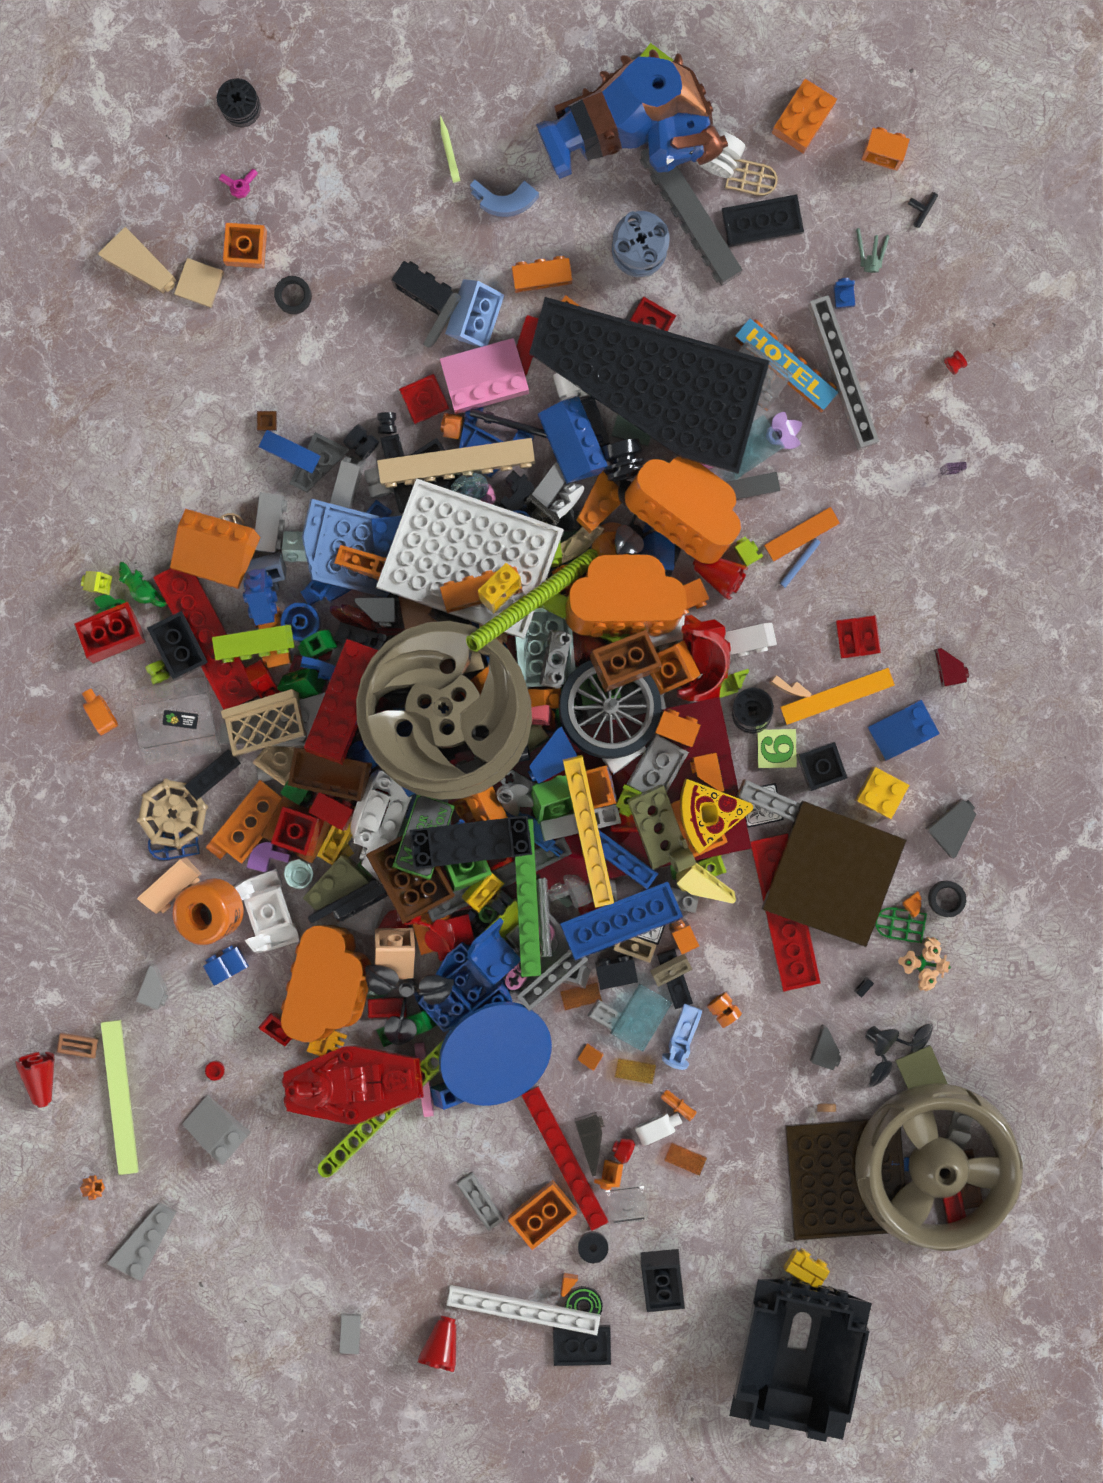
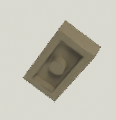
M682 954L650 970L659 987L691 971L692 967L686 955Z

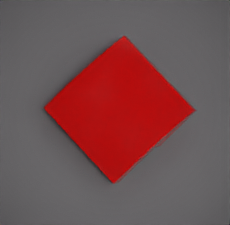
M876 615L836 621L841 659L881 653Z

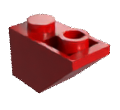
M262 660L244 669L249 682L260 698L281 693Z

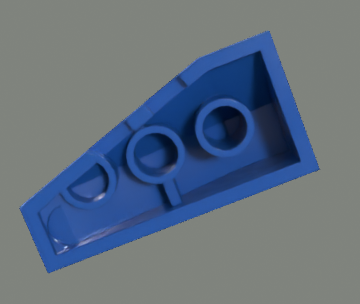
M645 522L643 533L653 529V527ZM657 531L643 538V550L635 555L653 556L662 563L665 572H673L674 544Z

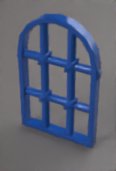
M165 832L162 833L163 838L175 839V836L167 837ZM181 832L179 833L180 838L186 835L183 833L181 834ZM198 837L195 838L196 843L184 845L179 849L182 851V855L169 857L168 851L176 850L177 848L164 846V849L152 851L151 840L149 839L148 841L150 853L159 860H171L200 854ZM197 847V853L185 855L184 848ZM163 852L166 854V858H160L154 853Z

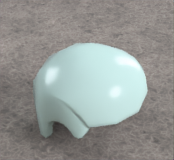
M296 859L290 861L285 866L284 879L290 887L303 889L312 882L314 873L307 862Z

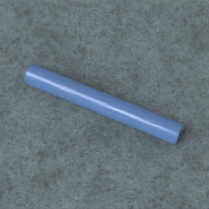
M814 538L782 579L780 585L784 588L787 587L821 543L818 539Z

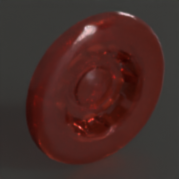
M342 604L340 607L330 606V613L339 622L378 633L376 627L372 625L373 620L360 609L348 604Z

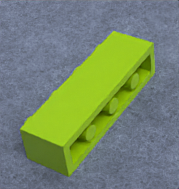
M291 625L212 637L215 659H222L223 663L233 662L234 657H241V660L251 659L252 654H259V657L270 656V651L277 650V654L288 653L289 648H295Z

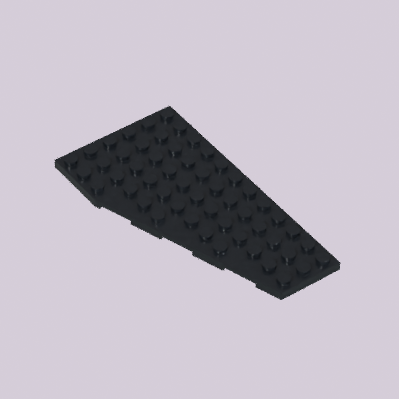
M548 297L544 298L529 355L681 458L736 474L739 473L769 360Z

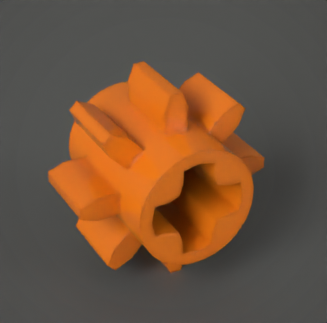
M96 1175L83 1179L80 1189L83 1197L88 1196L89 1200H95L97 1197H102L101 1193L105 1187L102 1179H97Z

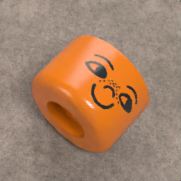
M217 878L205 879L184 889L178 895L173 905V921L178 932L186 940L197 945H209L230 935L239 927L243 918V902L238 891L230 883ZM203 904L210 909L212 914V921L209 925L205 924L200 915Z

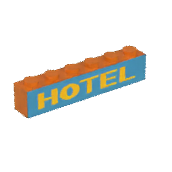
M750 318L735 335L734 340L753 356L769 360L768 368L822 413L839 393L836 391L837 387L830 381H824L821 378L822 374L816 369L811 370L807 366L808 363L799 356L797 358L793 355V350L789 346L780 344L777 341L776 335L772 332L767 333L762 329L763 325L758 320L754 319L753 321Z

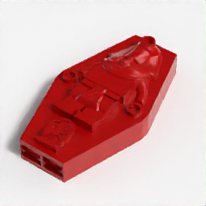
M357 1045L338 1048L283 1072L284 1077L282 1078V1085L285 1088L284 1105L287 1112L348 1125L365 1123L424 1097L420 1058Z

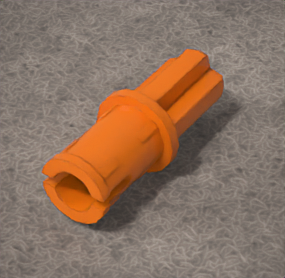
M665 1090L661 1095V1099L670 1105L674 1112L677 1111L688 1121H691L696 1115L697 1111L684 1103V1099L680 1100L669 1090Z

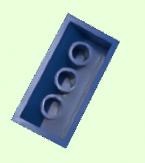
M579 396L560 401L538 413L566 484L599 475L608 466Z

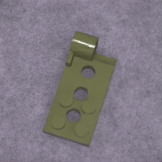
M660 784L627 800L653 870L671 862L674 870L679 873L696 864L686 839L682 837L664 785ZM655 805V813L648 815V808ZM657 823H661V830L654 832V826ZM668 840V846L665 849H661V842Z

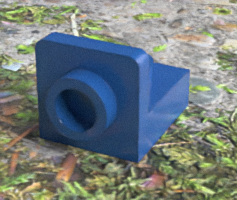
M841 278L838 279V282H835L833 285L835 309L855 307V280Z

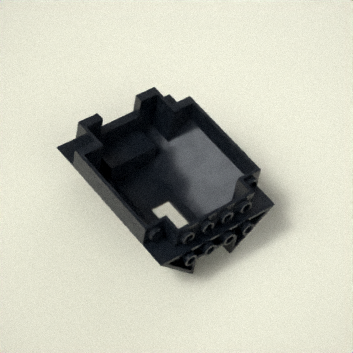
M785 1277L758 1279L729 1416L746 1419L752 1427L769 1430L770 1425L803 1431L806 1433L807 1438L823 1442L827 1441V1437L843 1440L846 1423H851L870 1333L867 1324L872 1303L848 1294V1291L831 1286L818 1285L817 1288L804 1281L794 1283L792 1278ZM800 1312L809 1314L812 1319L806 1351L787 1347L793 1318Z

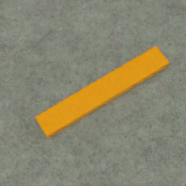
M889 668L781 706L780 709L785 723L788 725L893 687L895 684Z

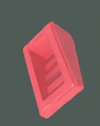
M549 705L531 708L532 725H550L552 710Z

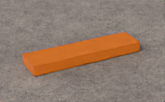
M829 507L765 544L764 547L774 562L837 526L840 522L832 508Z

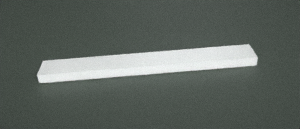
M450 1285L447 1306L593 1335L598 1333L601 1316L600 1314Z

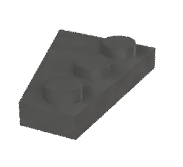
M315 432L307 449L321 457L313 473L297 467L289 484L308 493L350 449Z

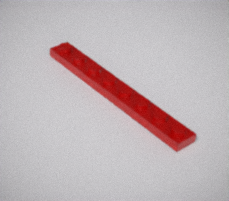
M539 1086L528 1090L521 1096L591 1231L609 1223Z

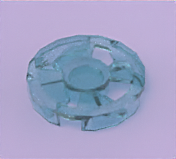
M472 473L473 477L466 478L464 475L455 480L451 486V491L457 492L458 488L461 487L462 492L460 494L480 500L488 492L489 485L482 474Z

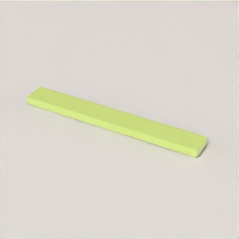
M121 1020L101 1022L118 1175L138 1173Z

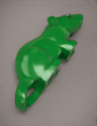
M124 562L119 563V581L129 587L131 596L135 601L141 604L151 603L158 607L166 606L165 599L149 581L142 579L144 575L140 570L136 569L134 574Z

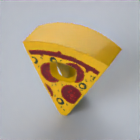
M685 779L680 796L681 820L688 840L695 851L700 854L753 810V805L747 801Z

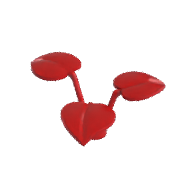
M392 910L384 916L380 926L377 928H409L408 925H422L430 928L425 933V943L432 951L451 952L455 946L454 929L450 923L442 919H437L432 926L420 920L421 916L403 924L397 911Z

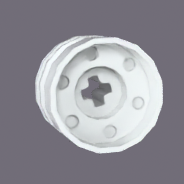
M716 129L720 136L725 135L728 147L723 148L722 153L716 159L699 166L711 174L723 178H731L734 174L733 170L737 167L734 160L741 158L746 146L735 136Z

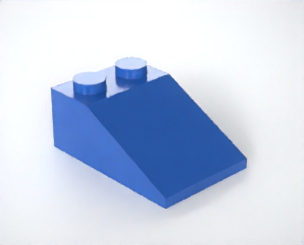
M917 700L868 727L885 761L940 734L922 700Z

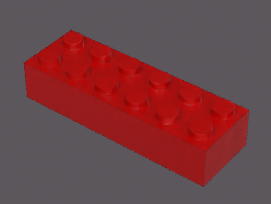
M348 639L346 640L304 745L306 752L343 765L358 727L356 699L360 681L370 660L379 650Z

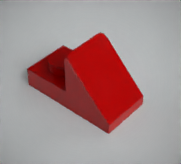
M277 1012L270 1013L258 1027L283 1046H286L292 1040L284 1032L281 1025V1017Z

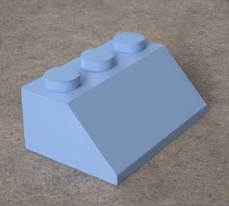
M463 279L458 293L461 299L450 317L445 334L477 347L487 346L504 294L479 281Z

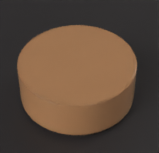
M820 1103L817 1105V1112H836V1105Z

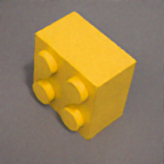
M872 767L855 801L886 818L892 819L910 785L877 767Z

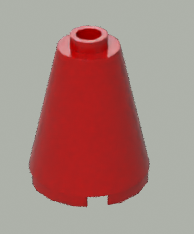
M722 558L710 564L702 563L696 559L693 561V565H695L694 570L727 600L733 598L730 596L732 592L737 593L746 577V574L743 572L744 570L748 571L747 566Z
M39 1052L30 1053L20 1057L19 1062H15L31 1102L38 1108L46 1107L52 1101L55 1057L51 1052H45V1055H40Z

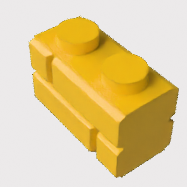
M794 1248L783 1267L784 1270L797 1279L818 1288V1285L823 1284L830 1272L828 1267H826L828 1264L820 1258H817V1260L811 1258V1253L803 1248L800 1250Z

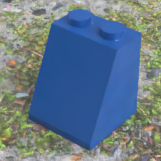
M562 727L557 729L529 766L531 770L528 773L533 782L537 780L539 784L565 770L563 759L577 756Z

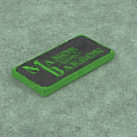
M417 795L393 867L430 880L434 867L414 869L409 830L449 825L455 806L430 797Z

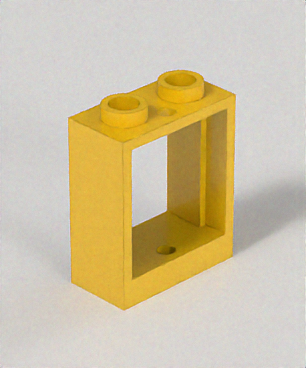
M505 563L478 590L479 600L494 614L522 587L521 576Z

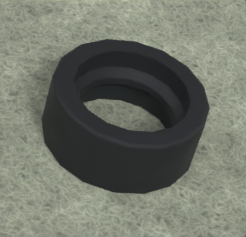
M287 276L277 283L274 289V298L277 305L284 312L299 314L309 307L312 293L308 284L302 278ZM297 284L303 289L304 299L299 305L289 306L284 303L282 291L287 285Z
M948 880L936 883L930 889L928 895L931 909L936 914L946 918L955 917L960 914L967 902L966 893L959 884ZM943 888H952L958 894V903L951 910L941 909L936 902L937 893Z

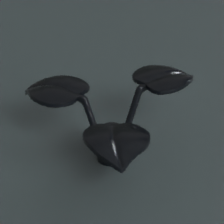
M623 480L620 481L618 487V497L621 503L627 507L625 492L632 482ZM634 514L629 525H621L616 530V554L640 553L644 547L643 538L655 532L654 528L643 533L639 525H634L637 517Z
M366 965L365 967L366 983L373 993L385 995L390 992L391 988L396 989L399 987V993L403 996L400 1018L391 1016L387 1019L384 1026L387 1039L397 1046L411 1041L417 1032L414 1021L404 1018L407 997L414 993V989L419 995H423L424 1001L427 1004L436 1005L445 1001L453 988V979L439 975L424 976L420 980L418 988L414 978L399 980L396 971L389 967L381 965Z
M933 1024L921 1026L915 1032L911 1042L899 1039V1031L897 1029L881 1031L876 1026H872L867 1031L865 1038L874 1044L875 1054L881 1056L882 1062L878 1063L874 1068L868 1087L871 1088L880 1084L890 1074L892 1062L887 1061L884 1054L896 1041L912 1046L911 1051L917 1052L928 1043L932 1035Z

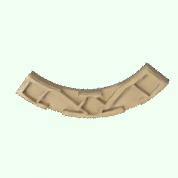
M598 526L589 534L581 527L572 537L562 542V563L576 558L593 544L596 537L603 532L604 528Z

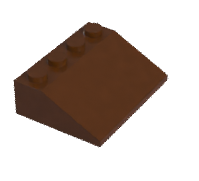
M402 835L371 851L366 856L404 924L449 902L455 897V894L439 866L434 867L430 880L393 867L403 837Z

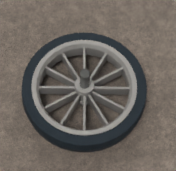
M589 660L576 668L562 687L559 697V717L562 727L572 743L589 755L604 759H615L631 755L650 741L660 721L661 697L653 678L648 675L635 680L634 682L639 688L619 701L616 698L622 686L619 687L614 698H611V690L608 691L607 699L593 678V675L597 673L592 661ZM589 678L603 701L579 689L580 685ZM640 690L646 702V705H619V703ZM576 692L595 701L600 706H574ZM646 708L644 722L631 717L619 709ZM574 710L600 711L581 724H578L574 714ZM617 714L641 726L640 730L631 737ZM602 715L603 719L593 738H591L581 727ZM605 718L609 719L610 743L595 740ZM612 718H615L627 740L613 743Z

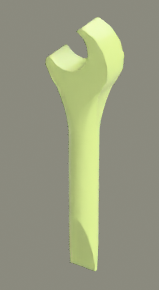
M440 115L441 136L453 183L459 182V172L449 133Z

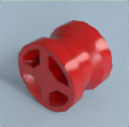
M958 350L953 353V356L944 359L946 367L953 375L957 374L960 368L968 366L966 359Z

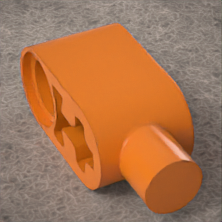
M92 688L82 693L86 701L83 707L101 736L118 727L114 715L101 695L96 696Z

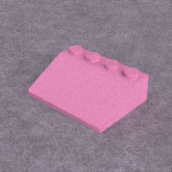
M514 338L440 358L455 414L529 394V388Z

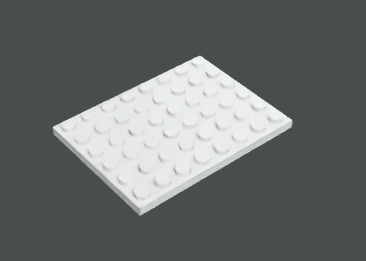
M416 478L376 587L377 589L446 612L440 590L444 583L449 581L457 583L467 576H474L475 578L489 570L496 572L505 563L512 567L516 566L518 574L521 576L523 593L510 597L494 614L484 604L449 613L484 625L546 581L564 529ZM534 611L504 633L525 639Z

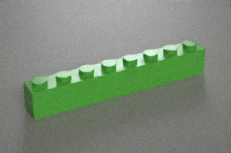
M528 818L532 855L515 857L522 977L541 976L533 818Z

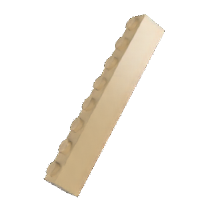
M532 438L383 459L377 460L381 485H385L386 488L397 487V483L405 482V485H414L416 478L425 482L436 481L435 478L443 477V480L454 479L455 475L462 474V477L473 476L474 472L481 471L482 474L493 473L494 469L500 468L501 471H510L514 466H520V469L532 467L531 464H535Z

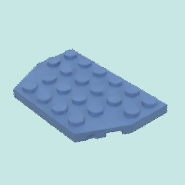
M310 499L302 541L311 580L386 598L390 593L377 589L378 580L334 563L340 545L375 555L371 519L383 517Z

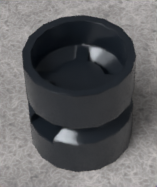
M357 424L345 437L343 443L351 450L355 449V453L362 460H365L376 449L379 441L373 435H367V430L360 424Z

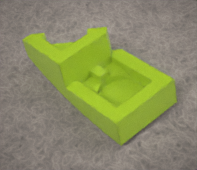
M749 669L728 675V678L724 679L721 684L720 698L737 693L742 688Z

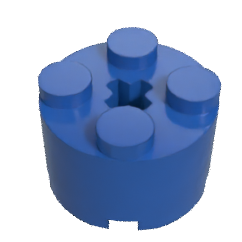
M293 603L283 611L281 617V626L291 625L293 640L302 642L303 639L320 631L322 627L320 614L314 607L306 603ZM299 618L305 619L303 627L297 626Z

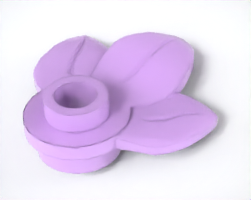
M785 412L778 413L772 420V426L766 432L768 442L773 445L780 444L785 449H794L800 446L801 443L795 436L800 431L802 422L787 420ZM777 432L779 434V438H773L772 433Z

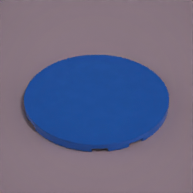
M494 1002L486 1004L483 1008L474 1012L472 1010L459 1019L460 1022L453 1029L449 1030L440 1049L439 1068L448 1089L456 1097L467 1103L491 1106L511 1101L527 1092L537 1083L548 1066L552 1052V1041L548 1027L539 1014L533 1010L529 1011L524 1005L519 1003Z

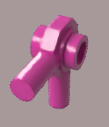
M251 169L244 179H237L235 181L225 174H221L219 180L230 187V192L233 196L240 199L248 195L250 192L249 184L258 173L256 170Z

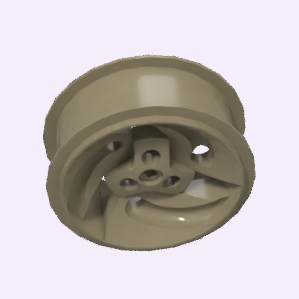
M442 621L427 622L406 629L387 641L372 657L360 681L356 699L357 724L364 745L375 762L399 786L420 796L439 800L462 799L484 792L501 781L518 763L528 743L532 725L531 698L521 668L510 651L497 639L492 640L477 651L490 658L489 672L481 696L474 684L463 676L471 662L472 650L468 647L466 638L478 629L472 625ZM445 659H452L456 662V668L451 674H444L440 671V664ZM412 687L407 696L406 711L376 713L379 699L392 690ZM456 693H464L466 695L465 700L456 702L454 699ZM423 699H429L432 702L426 709L421 708L420 705ZM446 705L449 711L443 714L440 708L443 709L442 706ZM402 721H409L413 725L412 733L408 737H401L396 732L398 724ZM447 724L454 727V731L450 735L443 733V727ZM478 726H484L489 730V736L482 741H476L472 738V732ZM466 742L475 757L485 765L474 772L465 774L450 764L438 748H454Z

